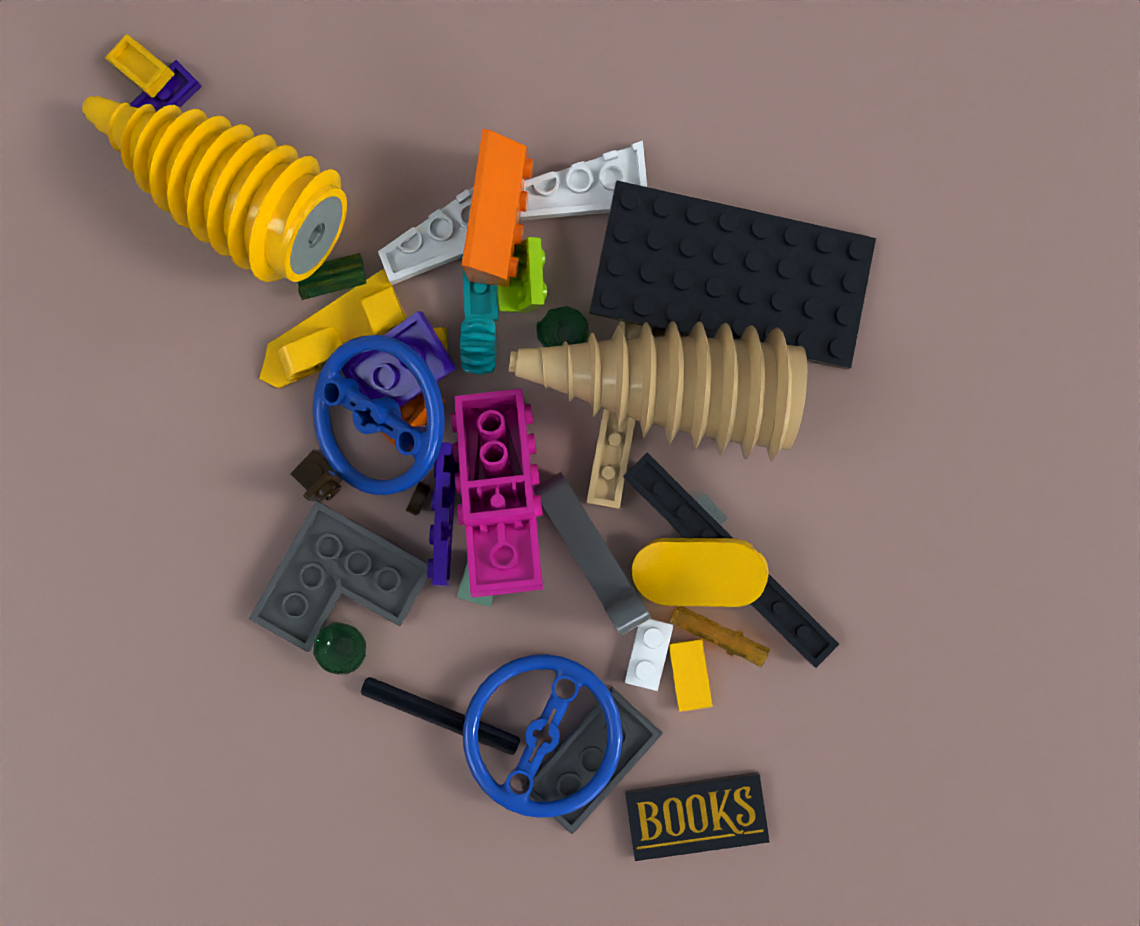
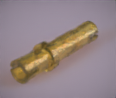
M676 606L669 620L670 624H674L726 650V654L730 656L735 654L760 668L768 657L769 647H765L743 636V632L740 630L735 632L684 606Z

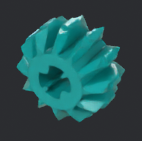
M484 317L464 319L460 328L461 367L465 373H474V375L493 373L496 368L497 333L494 321L492 319H484Z

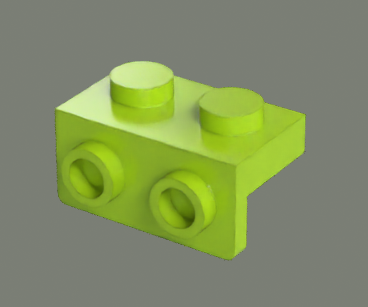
M527 237L522 241L521 245H516L514 257H519L517 277H511L510 287L497 286L499 312L530 313L544 305L547 296V286L543 282L542 269L545 264V252L541 249V238Z

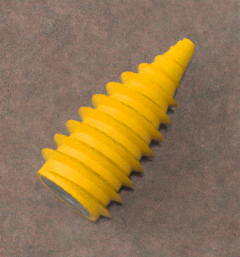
M89 96L84 101L82 112L87 120L94 124L98 131L104 133L109 138L111 146L120 152L124 166L134 173L136 183L140 189L151 194L154 203L163 211L170 212L173 220L178 225L190 228L194 237L200 241L210 243L215 252L220 255L231 256L232 261L238 267L251 269L254 276L260 281L275 282L285 277L292 282H300L311 276L323 264L335 246L345 222L347 198L344 191L341 190L339 173L333 169L321 172L319 163L313 156L299 158L296 149L291 145L285 144L277 147L275 140L270 135L259 134L255 136L249 126L245 124L232 126L230 121L224 116L218 115L208 119L207 115L200 109H190L182 113L178 106L167 105L156 112L151 104H145L137 108L130 106L128 102L119 103L102 96Z

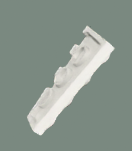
M643 140L631 144V147L604 153L602 157L572 164L570 168L558 172L552 171L526 180L524 191L529 192L528 207L526 212L521 211L519 221L609 213L616 180L647 187Z
M473 187L457 195L453 202L441 210H436L428 216L429 218L416 228L412 227L378 251L391 285L462 258Z

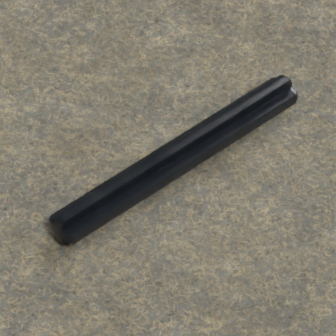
M372 677L365 679L361 688L363 696L463 736L464 714ZM481 721L479 722L478 742L510 755L516 753L520 743L518 736Z

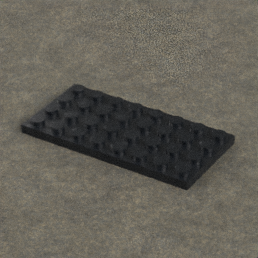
M616 180L589 314L637 325H643L647 322L651 328L666 330L669 323L675 321L679 334L688 336L694 325L700 321L704 326L707 338H714L723 323H727L730 326L734 340H739L744 330L748 326L753 325L758 332L760 342H764L773 329L779 328L784 334L787 345L801 346L805 349L807 361L850 369L876 238Z

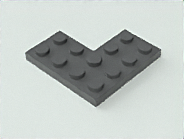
M316 501L249 619L306 652L311 651L342 594L396 625L401 626L428 580V563L322 502Z

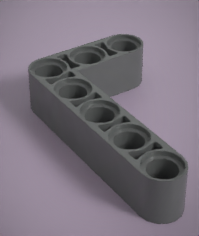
M562 472L535 487L534 493L541 495L543 508L596 592L620 636L625 635L651 619L652 617L629 583Z

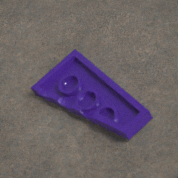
M442 442L439 455L434 463L436 490L432 492L431 507L432 511H435L434 524L430 525L429 543L434 545L433 558H429L427 564V578L432 579V585L435 587H450L457 463L454 461L453 445Z

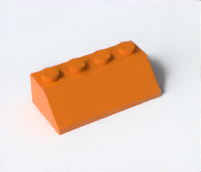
M482 129L462 267L469 282L510 287L511 277L516 278L518 273L519 257H514L516 244L521 245L523 240L524 224H519L521 211L526 212L528 207L529 192L524 191L525 180L532 178L534 159L529 158L527 146L489 129Z

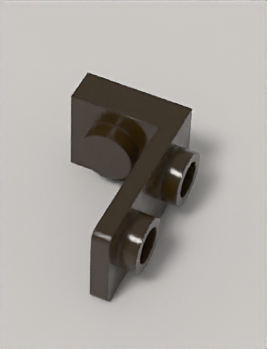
M312 450L290 473L307 490L303 497L308 501L322 502L324 499L329 501L342 488L339 484L343 480L341 476L333 470L328 461L316 450Z

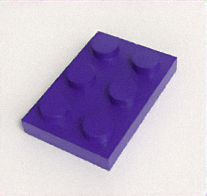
M417 311L383 335L395 338L416 351L427 363L437 383L457 370L456 365L423 312ZM375 350L359 353L352 357L341 369L345 377L353 378L359 386V391L370 399L389 397L394 399L401 408L422 394L412 372L400 360L386 352Z

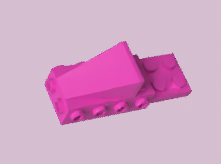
M522 388L454 396L455 412L450 413L452 432L457 433L458 442L453 443V456L455 463H459L460 473H455V485L457 494H462V504L457 505L459 525H465L470 594L474 598L543 590L537 531V516H543L541 495L535 496L533 485L540 484L538 464H531L530 454H537L534 433L528 434L527 424H533L531 404H525Z

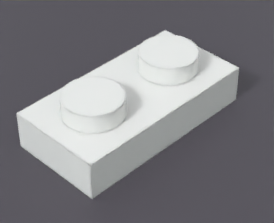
M649 619L637 627L624 680L625 683L658 691L673 624Z

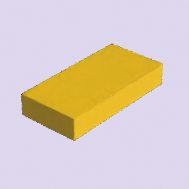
M128 34L105 57L108 62L151 98H154L174 76L169 67Z
M700 638L669 643L679 712L713 707L703 640Z

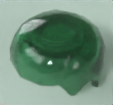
M569 306L549 309L543 319L536 324L537 339L543 347L562 346L564 341L568 345L585 343L590 335L587 319L579 310Z
M334 622L319 631L314 639L313 655L319 666L325 671L336 675H348L360 668L366 657L367 642L361 632L354 626Z

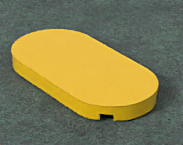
M735 538L655 539L647 543L638 552L632 564V578L638 591L651 602L666 606H745L761 596L769 575L766 559L761 552L758 553L753 548V545L747 541Z

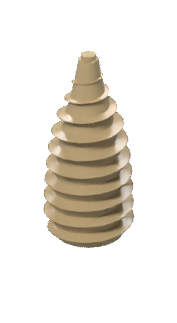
M675 321L669 323L661 337H653L649 324L645 322L637 337L626 339L619 325L610 340L597 342L593 332H591L585 343L568 345L564 341L562 346L519 348L518 352L511 351L509 372L515 373L516 377L544 385L545 389L550 387L569 396V402L576 397L591 404L593 417L601 408L615 413L618 429L627 417L633 418L640 422L644 438L654 424L665 428L669 445L678 431L690 434L694 451L704 436L715 439L719 455L723 453L729 441L740 443L745 460L750 455L754 446L766 447L770 461L775 459L780 449L789 450L792 447L801 424L807 390L808 369L805 349L801 346L787 345L784 334L779 328L773 329L768 334L766 340L760 342L758 332L753 325L748 326L744 330L739 340L733 339L732 331L727 323H723L714 338H707L704 326L700 321L694 325L688 337H680Z

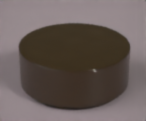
M422 481L418 482L405 511L415 516L419 515L431 489L429 484Z

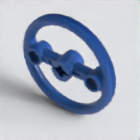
M383 335L361 336L339 346L323 365L313 395V423L322 453L329 465L345 482L362 492L372 495H390L403 492L415 486L427 475L440 452L444 436L445 417L442 396L436 379L420 355L407 344L395 338ZM377 350L396 357L412 372L420 386L427 410V426L413 427L401 419L400 407L392 398L370 399L359 391L357 382L353 378H343L341 376L342 367L352 357L366 351ZM342 405L353 412V423L361 433L373 434L383 432L394 439L398 451L405 456L412 455L415 458V463L404 474L388 480L375 479L359 472L348 462L337 445L330 421V406Z
M549 654L530 655L515 659L490 674L472 697L465 714L463 726V748L466 761L472 776L481 789L493 801L507 810L536 818L568 814L593 800L605 788L614 774L621 755L623 741L622 722L618 707L602 680L591 670L576 661ZM532 670H554L556 677L552 684V693L541 716L532 720L527 727L525 734L527 745L516 768L509 773L505 783L499 784L487 770L479 749L478 728L483 709L497 688L510 678ZM565 678L570 679L575 685L574 693L567 698L560 697L555 690L556 683ZM586 686L599 701L606 719L608 739L602 763L592 779L577 792L553 801H533L529 796L533 789L534 776L544 755L553 751L558 745L560 738L558 726L569 703L576 698L580 688ZM553 709H556L549 724L548 735L552 739L550 741L545 739L539 745L533 760L530 761L529 759L537 745V735L533 731L535 729L541 731L543 726H546ZM521 773L528 777L530 786L526 790L518 791L512 787L511 778L515 774Z

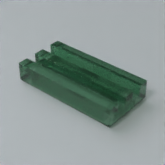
M357 253L323 262L311 276L297 282L299 286L298 293L301 299L305 300L367 284L361 254Z

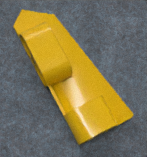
M384 269L380 270L349 292L268 343L259 379L280 389L320 372L330 355L347 341L361 336L385 335L407 319L393 285L389 282L386 271Z

